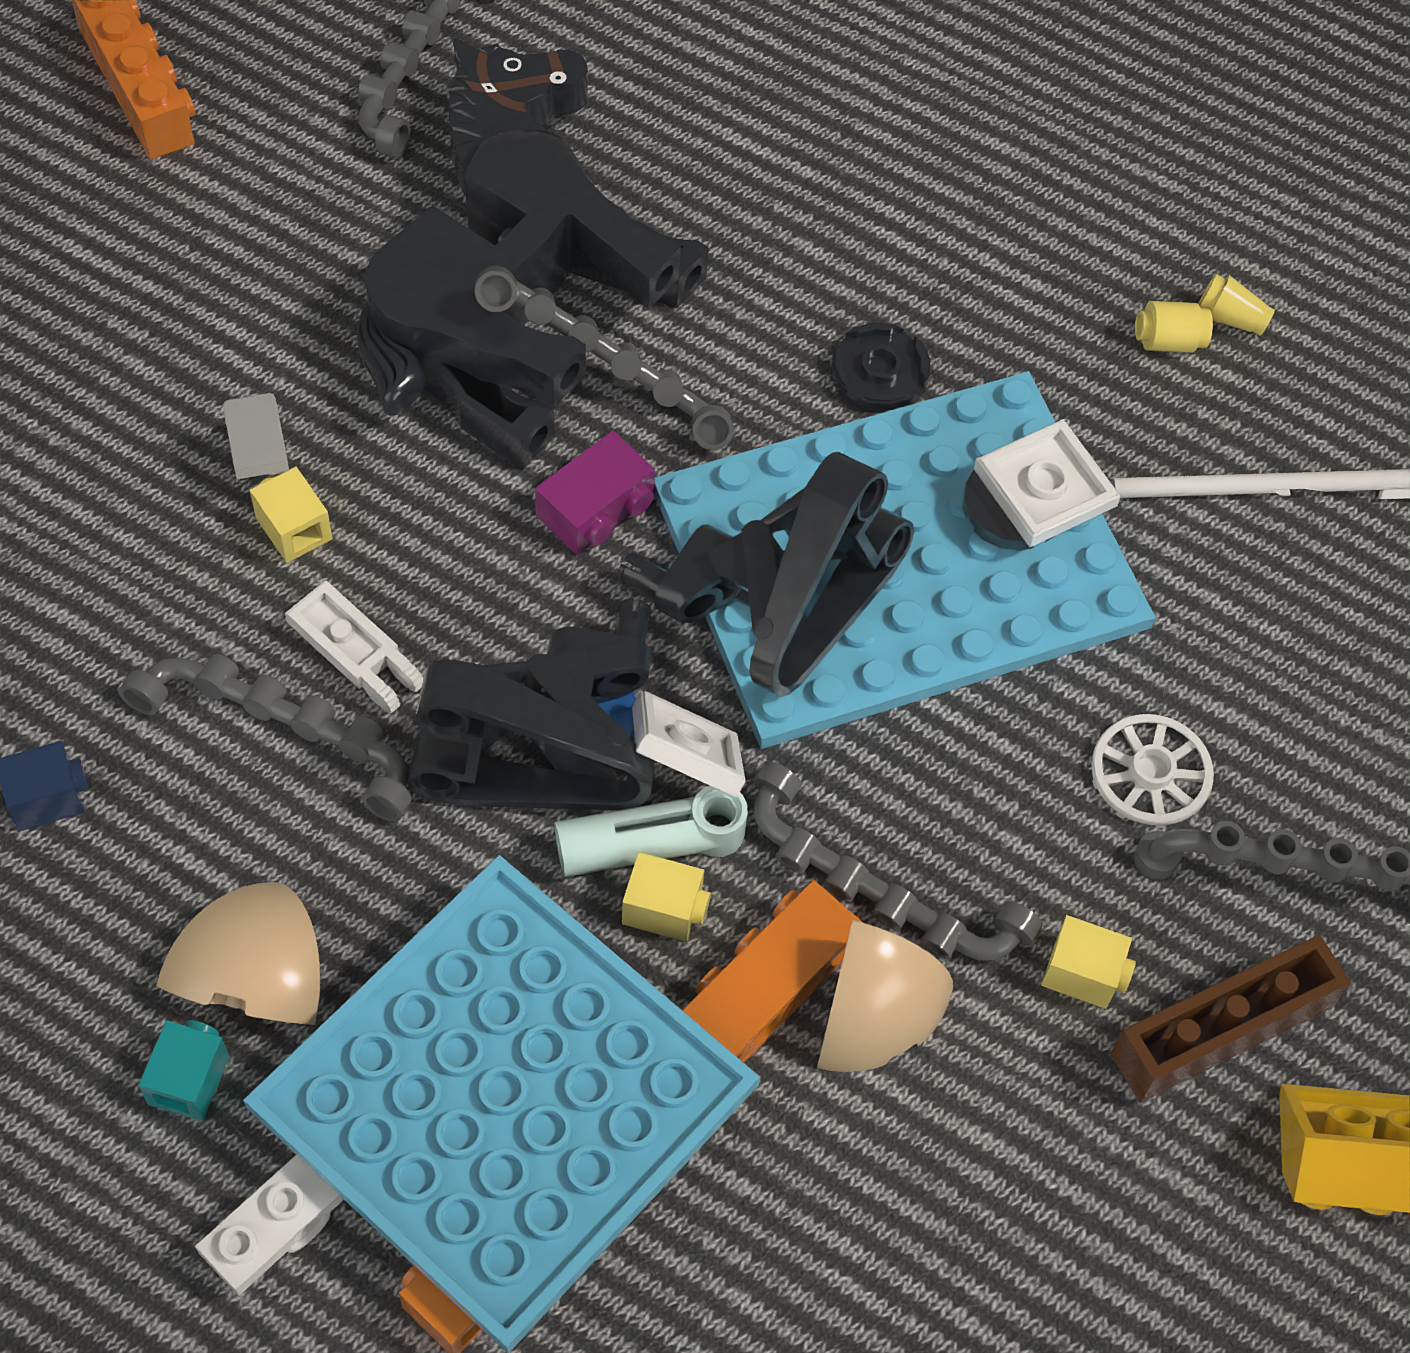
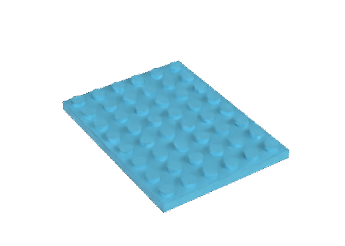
M1029 371L655 477L654 495L678 553L681 552L695 530L702 525L709 524L734 537L741 533V529L748 522L761 520L805 488L819 465L832 452H840L884 473L888 479V489L881 507L913 523L914 535L911 546L891 579L802 685L790 695L780 697L752 682L749 673L750 659L757 638L752 629L750 607L738 602L735 598L705 616L760 749L1152 628L1156 617L1103 514L1072 527L1047 542L1045 540L1034 545L1032 549L1023 551L1001 549L982 540L974 532V525L969 521L968 516L966 520L962 509L963 493L966 481L974 470L976 459L1056 423ZM784 530L775 532L773 534L774 538L782 550H785L789 539L788 535ZM841 559L829 561L805 610L806 619Z

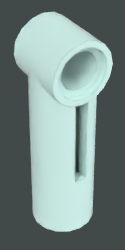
M707 786L695 797L554 822L556 844L563 876L569 877L635 865L638 852L664 859L700 852L711 857H725L734 853L742 844L747 821V803L740 792L737 797H734L715 787ZM713 815H721L728 818L731 823L723 827L711 825L706 819Z

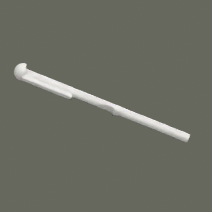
M1410 469L1113 478L1112 485L1121 496L1120 498L1266 493L1290 496L1289 489H1309L1323 492L1380 490L1378 495L1380 499L1410 498Z

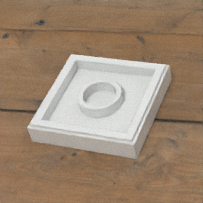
M1064 419L977 458L974 466L975 472L1029 547L1117 507L1121 497Z
M641 691L632 706L635 743L637 744L636 752L737 797L745 783L737 733L649 692Z

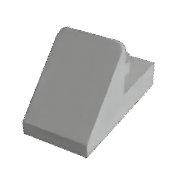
M266 393L226 400L223 403V410L236 479L289 471L274 394Z

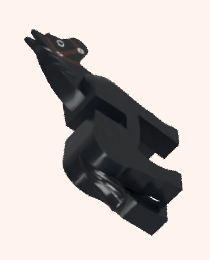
M454 39V62L457 72L454 75L449 93L450 141L455 173L462 192L466 197L468 228L432 205L374 254L367 266L365 275L368 301L360 314L357 325L358 349L363 363L378 389L385 414L396 416L404 412L422 394L423 390H426L446 406L462 430L523 470L555 437L554 407L586 375V344L574 336L549 334L525 326L529 321L525 311L514 303L511 307L501 312H491L484 309L475 297V282L480 272L491 266H501L508 269L514 275L516 281L529 289L544 288L550 291L552 295L556 293L567 275L572 273L626 291L648 310L656 302L678 308L707 278L709 247L698 240H683L662 235L642 222L631 219L623 208L608 200L593 185L569 144L560 136L547 131L543 127L551 115L572 114L578 112L586 105L588 101V67L583 56L571 50H556L523 55L501 48L498 43L478 50L460 39ZM511 388L518 389L538 400L528 399L523 396H520Z

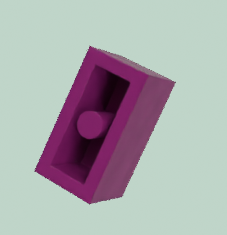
M612 430L535 488L536 517L576 555H579L589 546H598L606 541L615 527L630 515L633 517L638 516L649 507L654 498L655 469Z

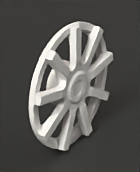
M1142 714L1121 719L1105 730L1097 741L1092 755V782L1094 788L1098 789L1103 799L1117 811L1116 815L1122 819L1126 817L1142 824L1156 825V828H1165L1166 825L1181 822L1199 812L1212 789L1214 779L1213 764L1205 745L1188 727L1168 717ZM1157 723L1153 744L1143 746L1133 729V724ZM1167 726L1179 731L1189 739L1188 742L1173 752L1162 746ZM1121 730L1135 755L1129 756L1108 746L1107 743ZM1197 749L1201 756L1204 770L1178 769L1177 761ZM1106 757L1129 769L1125 772L1104 775L1102 758ZM1174 780L1202 782L1203 786L1198 796L1192 799L1174 784ZM1126 782L1135 783V787L1124 802L1109 787ZM1162 790L1171 795L1184 808L1165 814L1161 796ZM1144 791H1148L1151 795L1154 814L1132 808Z

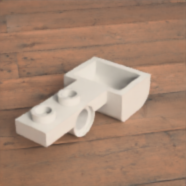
M295 1155L195 1247L204 1260L240 1296L287 1251L293 1253L307 1245L326 1225L330 1212L344 1199Z

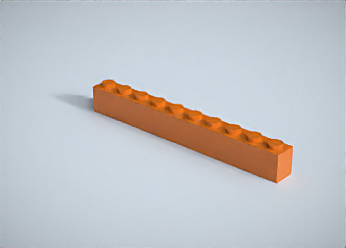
M815 880L801 893L794 889L785 895L773 911L775 919L762 931L757 927L749 931L734 951L737 956L723 970L719 966L712 968L697 985L695 992L698 995L684 1009L677 1005V1007L743 1063L842 964L852 920L862 922ZM414 1265L404 1275L401 1281L404 1288L399 1292L403 1309L447 1353H461L478 1336L482 1329Z

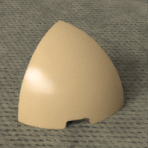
M258 883L229 892L205 907L182 930L166 956L156 986L174 995L203 1005L223 1004L243 1009L246 1015L252 1017L315 1025L320 993V963L316 936L308 912L296 893L283 883Z
M852 920L817 1068L839 1072L875 1069L886 1065L892 1057L905 1052L915 1044L921 1045L936 1029L949 1005L953 991V980L945 966L929 952L905 938L884 929Z

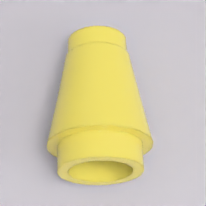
M1215 274L1198 303L1200 308H1206L1211 311L1214 322L1254 332L1260 336L1265 331L1275 309L1267 306L1265 302L1230 275L1225 279Z

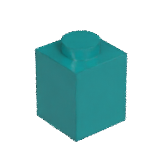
M166 1020L138 1085L147 1104L204 1121L229 1060V1054L223 1038L219 1036V1032L215 1028L199 1021L188 1020L185 1025Z

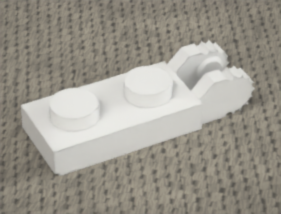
M328 581L321 583L285 613L286 621L356 687L359 689L363 687L369 697L381 709H384L385 712L392 713L401 704L396 693L377 676L385 667L388 666L395 678L406 688H409L410 691L417 692L421 689L423 683L422 674L399 652L398 645Z

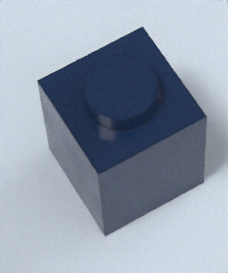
M62 741L0 758V783L7 810L18 832L85 813L80 792L89 790L85 770L80 757L72 760L69 759Z

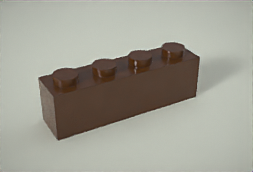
M1319 934L1123 1029L1110 1054L1139 1103H1142L1332 1009L1352 982Z

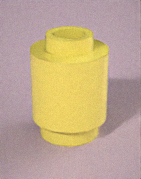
M1149 301L1145 310H1140L1136 316L1135 336L1137 340H1142L1144 349L1147 351L1193 353L1197 348H1207L1212 336L1213 320L1211 311L1206 308H1200L1198 303Z

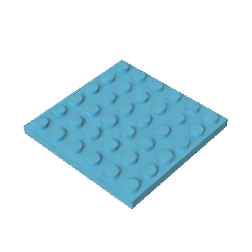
M499 855L243 1101L246 1108L501 1348L509 1353L759 1086L760 1076Z

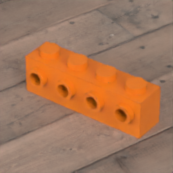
M71 0L79 31L149 159L152 160L195 144L189 118L196 115L191 97L186 88L177 89L175 85L177 77L172 63L167 55L159 57L157 53L159 46L156 36L148 22L140 23L139 18H141V14L136 0Z

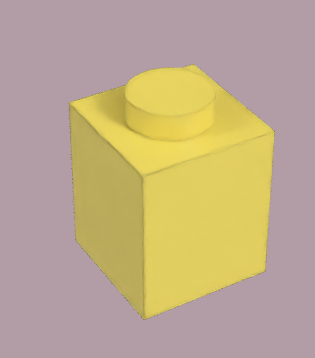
M297 467L282 474L268 476L258 486L250 489L256 519L286 563L332 540L328 511Z
M638 852L622 902V924L687 942L692 923L703 925L710 902L711 892L702 890L704 869Z
M1066 915L1057 935L1041 986L1106 1009L1115 991L1126 993L1132 978L1136 961L1126 958L1132 938Z

